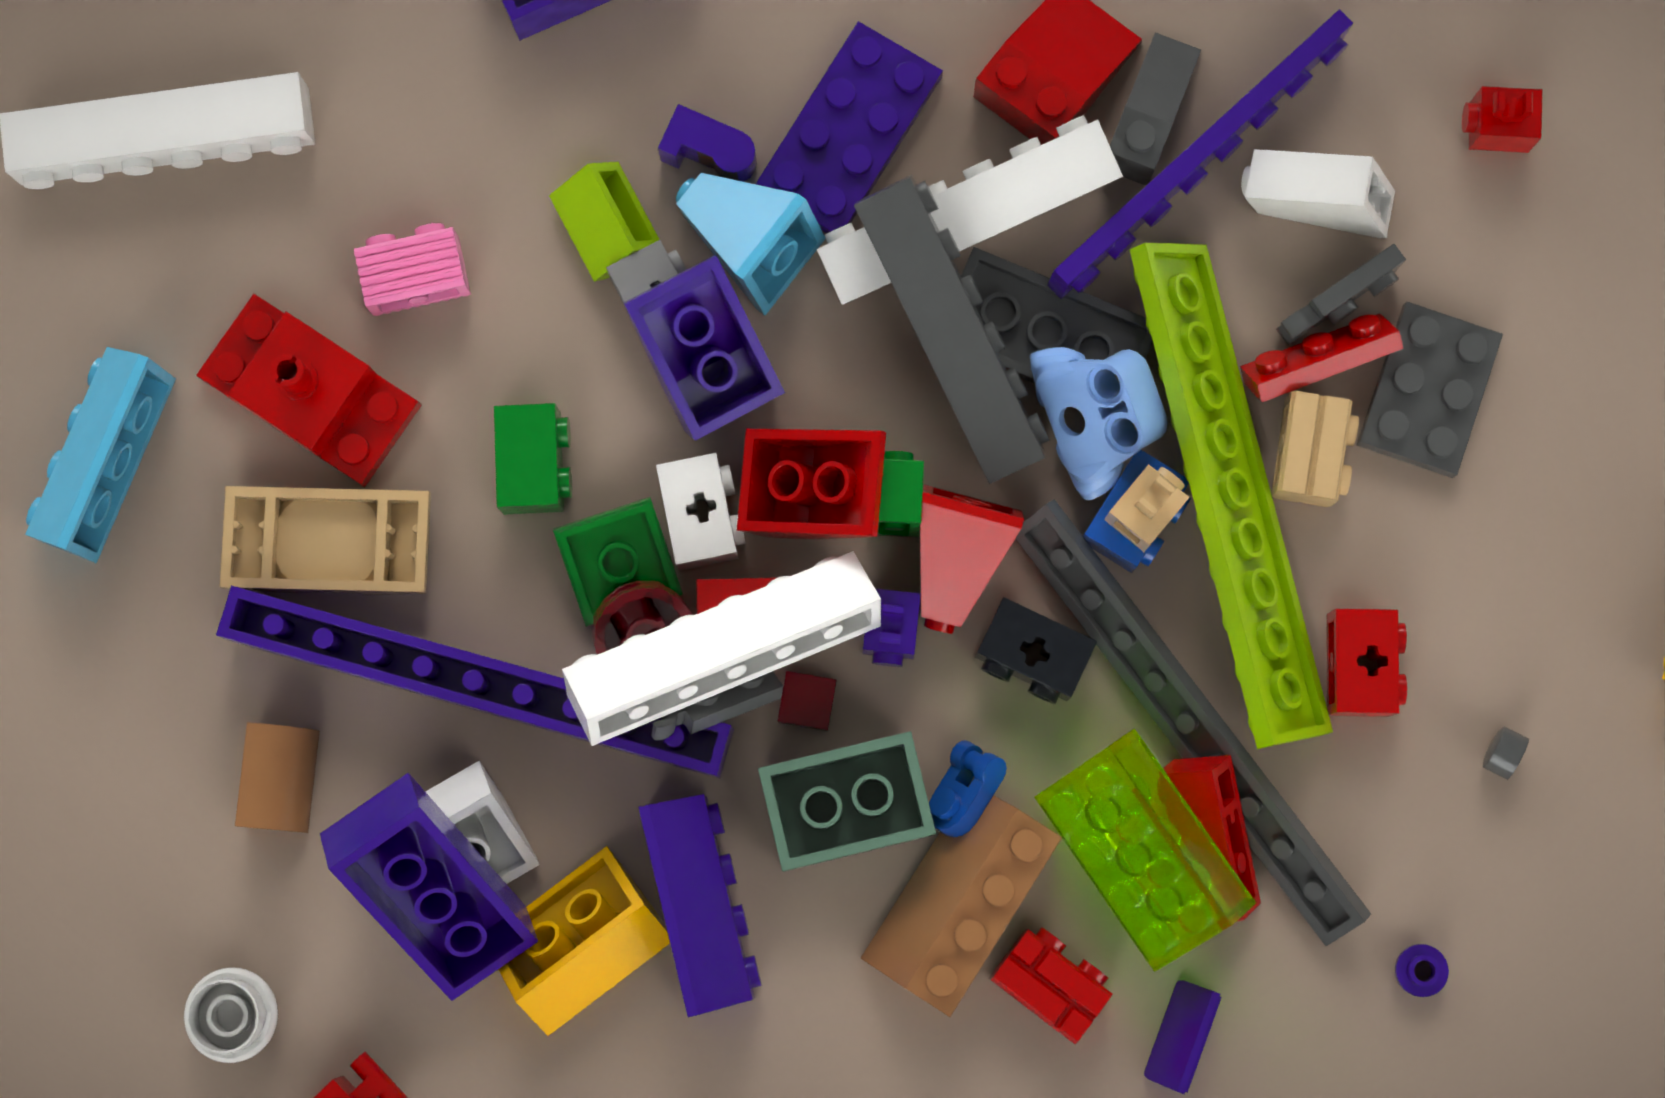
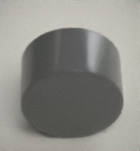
M1505 726L1502 727L1488 747L1483 760V768L1508 780L1518 767L1528 746L1529 738Z

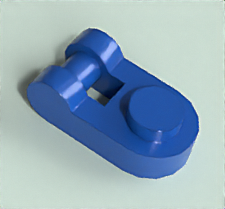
M967 740L960 741L952 749L950 754L951 766L929 801L935 829L953 838L963 836L977 823L1003 781L1007 770L1006 762L1002 758L992 753L983 754L979 746Z

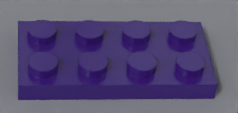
M858 21L759 177L756 185L793 192L804 197L821 230L825 233L851 223L857 214L854 204L870 194L941 80L943 70Z

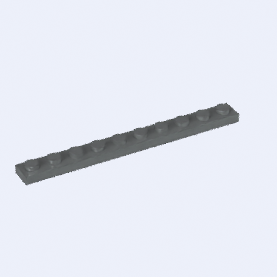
M1055 499L1045 504L1023 522L1022 529L1017 535L1016 540L1089 636L1097 641L1096 645L1181 757L1184 759L1231 755L1249 846L1324 945L1328 946L1364 923L1371 913L1059 504Z

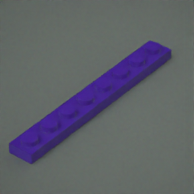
M1340 9L1334 13L1054 269L1047 286L1060 299L1073 288L1078 293L1083 292L1100 275L1101 272L1096 267L1109 255L1114 260L1120 258L1137 240L1133 233L1145 222L1150 227L1156 225L1171 210L1173 206L1168 201L1180 190L1186 195L1192 192L1208 175L1204 168L1216 157L1221 162L1228 159L1243 143L1239 136L1252 125L1256 130H1259L1279 109L1275 103L1286 93L1291 98H1294L1313 79L1314 76L1310 71L1320 61L1326 67L1330 65L1347 48L1348 44L1343 39L1353 25V22Z

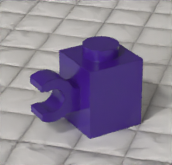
M876 589L881 598V627L864 633L863 654L873 655L872 664L902 667L903 659H914L921 593Z

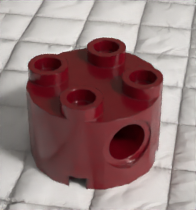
M638 580L619 586L603 599L600 607L594 614L592 638L597 655L622 645L624 641L632 636L650 634L670 626L673 621L682 616L693 614L676 591L658 581Z

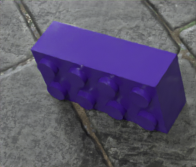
M409 773L320 833L330 872L451 1001L539 942L524 903Z

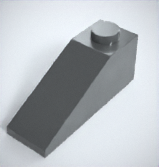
M1155 32L1110 144V148L1124 178L1145 186L1150 183L1201 49Z

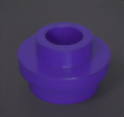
M1425 944L1409 946L1400 953L1396 960L1395 976L1397 982L1404 991L1413 996L1429 997L1435 995L1442 990L1447 982L1449 975L1447 961L1443 954L1432 946ZM1424 960L1431 967V975L1427 980L1420 981L1415 976L1414 969L1418 962Z

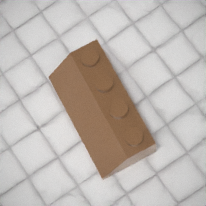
M993 795L979 820L969 832L955 838L946 836L941 832L938 834L861 956V959L945 1015L951 1017L1062 837L1021 810Z

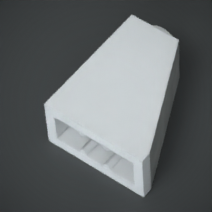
M1254 149L1251 166H1246L1243 171L1241 187L1246 200L1258 214L1376 238H1387L1395 190L1373 157Z

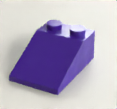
M716 255L623 303L669 402L684 431L693 440L696 441L785 393Z

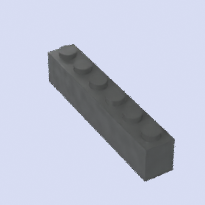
M910 175L857 201L854 207L989 484L1044 459L1045 450L1042 444L1050 441L1039 415L1035 413L1028 416L1020 398L1028 395L1016 368L1013 367L1006 371L998 354V352L1006 349L994 322L991 321L984 325L976 306L983 303V299L972 276L968 275L962 278L953 261L961 256L960 251L948 228L939 232L931 215V212L939 208L926 181L916 184L913 175Z

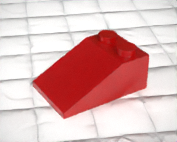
M1045 0L1004 42L976 77L973 97L1027 138L1037 137L1040 144L1043 145L1060 137L1056 129L1057 127L1083 116L1141 44L1142 38L1090 0Z
M746 428L737 531L767 538L787 539L877 537L886 432L881 430Z

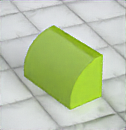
M619 162L588 163L549 195L594 282L610 278L606 267L660 240Z

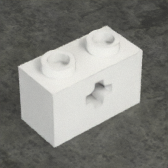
M717 453L656 465L675 563L679 571L739 559L736 546L746 544L744 532L737 531L738 514L730 516L726 496L736 494L730 465L720 466ZM701 500H706L709 508H716V510L709 512V521L699 522L696 515H689V513L697 510V502Z

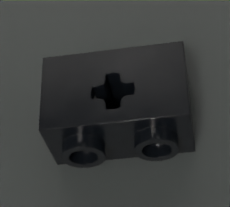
M1003 597L975 658L984 662L981 670L1005 682H1009L1011 676H1015L1030 684L1028 689L1030 694L1051 704H1056L1058 698L1068 701L1072 697L1097 641ZM1033 642H1037L1042 645L1040 654L1047 658L1046 662L1038 660L1033 667L1028 666L1024 663L1026 654L1020 650V647L1029 648Z

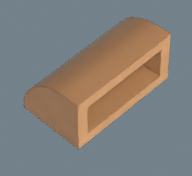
M247 722L235 819L236 827L308 833L320 731Z

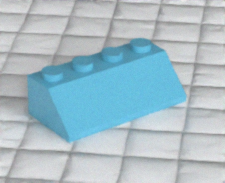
M106 347L103 357L97 358L90 368L87 379L89 389L83 403L76 405L69 416L67 423L69 435L62 451L58 450L49 462L47 468L49 480L42 497H37L28 510L26 523L29 526L25 535L97 563L176 381L175 377L146 356Z

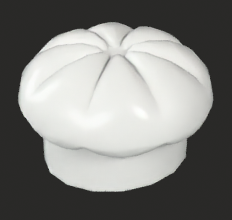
M223 968L206 975L190 992L184 1010L185 1028L192 1044L204 1056L223 1063L241 1062L258 1054L271 1040L278 1019L277 1003L271 988L257 974L241 968Z

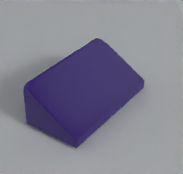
M1184 980L1176 982L1144 1070V1076L1148 1080L1184 1095L1185 1092L1188 1093L1222 998L1220 993Z

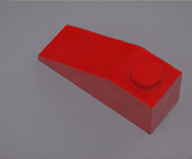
M1231 755L1174 759L1154 774L1153 796L1156 805L1161 808L1164 825L1233 922L1243 921L1261 904L1232 757Z

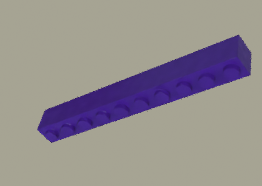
M231 585L216 636L234 643L589 742L567 696L564 678ZM659 718L598 743V745L720 779L734 728L732 725L721 722L691 734L683 723L676 726L674 733L670 737L663 740H654L651 736L653 723L662 719Z

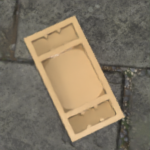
M225 486L220 588L230 589L232 585L250 591L280 593L426 594L431 492L414 490Z

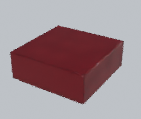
M786 671L777 722L828 731L837 680Z

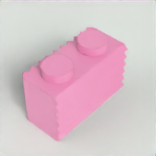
M442 223L426 224L417 227L414 236L396 239L393 234L376 235L365 241L366 246L354 249L364 303L373 316L399 312L402 309L420 307L421 305H429L471 295L460 239L453 227L445 229Z

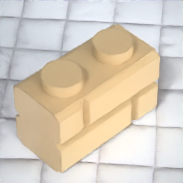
M1291 391L1285 398L1271 490L1273 499L1331 507L1339 500V495H1347L1351 482L1352 466L1344 465L1346 445L1354 446L1359 426V417L1351 415L1353 401L1301 391Z

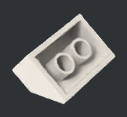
M480 761L425 791L506 884L540 865L504 796Z

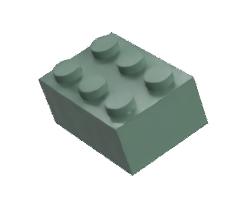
M911 731L758 768L783 872L936 834Z

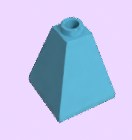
M700 173L696 179L690 178L686 180L676 195V204L685 219L713 255L718 257L721 265L754 307L764 316L825 240V236L807 200L797 193Z

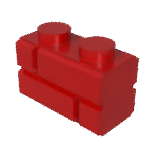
M1043 927L1040 928L1037 934H1034L1029 929H1025L988 979L1076 1045L1113 995L1103 986L1109 978L1085 959L1082 960L1078 967L1061 954L1066 945Z

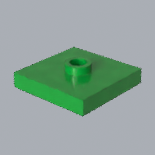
M651 497L553 528L586 627L593 625L594 614L600 607L603 599L619 586L638 580L658 581L676 591L679 596L683 595Z

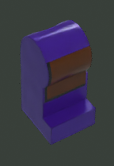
M680 104L677 105L657 148L661 162L679 169L684 157L715 169L719 177L742 182L751 178L757 166L755 146L747 134Z

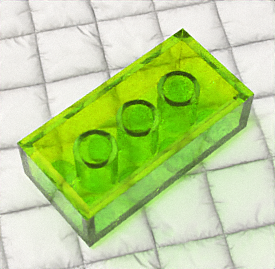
M1135 728L1034 796L1154 972L1229 928L1256 904L1251 894Z

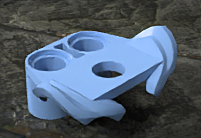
M1065 347L1048 348L1030 354V365L1036 387V396L1039 404L1046 410L1057 440V454L1067 469L1072 483L1084 500H1093L1100 497L1116 484L1121 475L1124 461L1160 439L1166 432L1168 424L1166 412L1149 365L1143 356L1130 349L1121 350L1104 360L1085 359V355ZM1067 407L1076 408L1082 413L1085 420V428L1082 433L1073 432L1066 425L1064 413Z

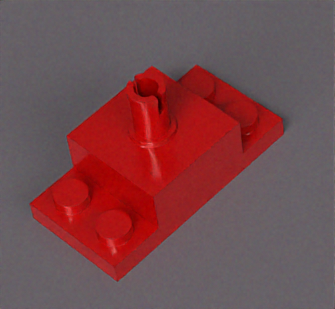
M254 293L196 374L198 378L364 488L422 406L419 401L379 376L368 364L287 311L283 313Z

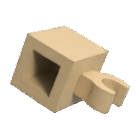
M1148 464L1109 511L1104 520L1145 552L1190 497L1182 492L1185 485L1175 474L1164 467H1160L1157 471Z

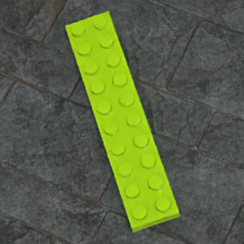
M1140 244L1129 249L1134 266V279L1140 289L1146 313V326L1152 336L1159 363V376L1164 384L1170 406L1172 427L1177 434L1184 461V474L1192 492L1197 512V525L1203 535L1209 559V572L1216 586L1222 610V623L1228 633L1235 661V674L1241 684L1248 711V725L1254 735L1256 747L1261 749L1333 733L1207 244Z

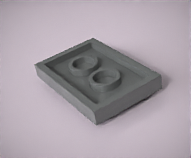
M1406 301L1402 306L1396 328L1400 331L1403 349L1388 354L1385 357L1357 446L1454 478L1458 475L1503 334Z

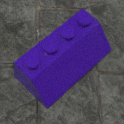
M700 794L638 807L688 1018L753 1000L755 998L753 988L760 987L762 984L755 955L745 957L741 937L749 935V929L743 905L733 906L728 886L737 884V879L730 853L720 854L716 835L725 833L718 803L709 805L707 796Z

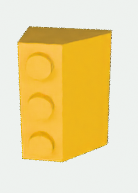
M606 846L526 906L539 942L498 970L515 1002L549 1036L647 960L655 956L670 944L667 928L656 910L613 852Z

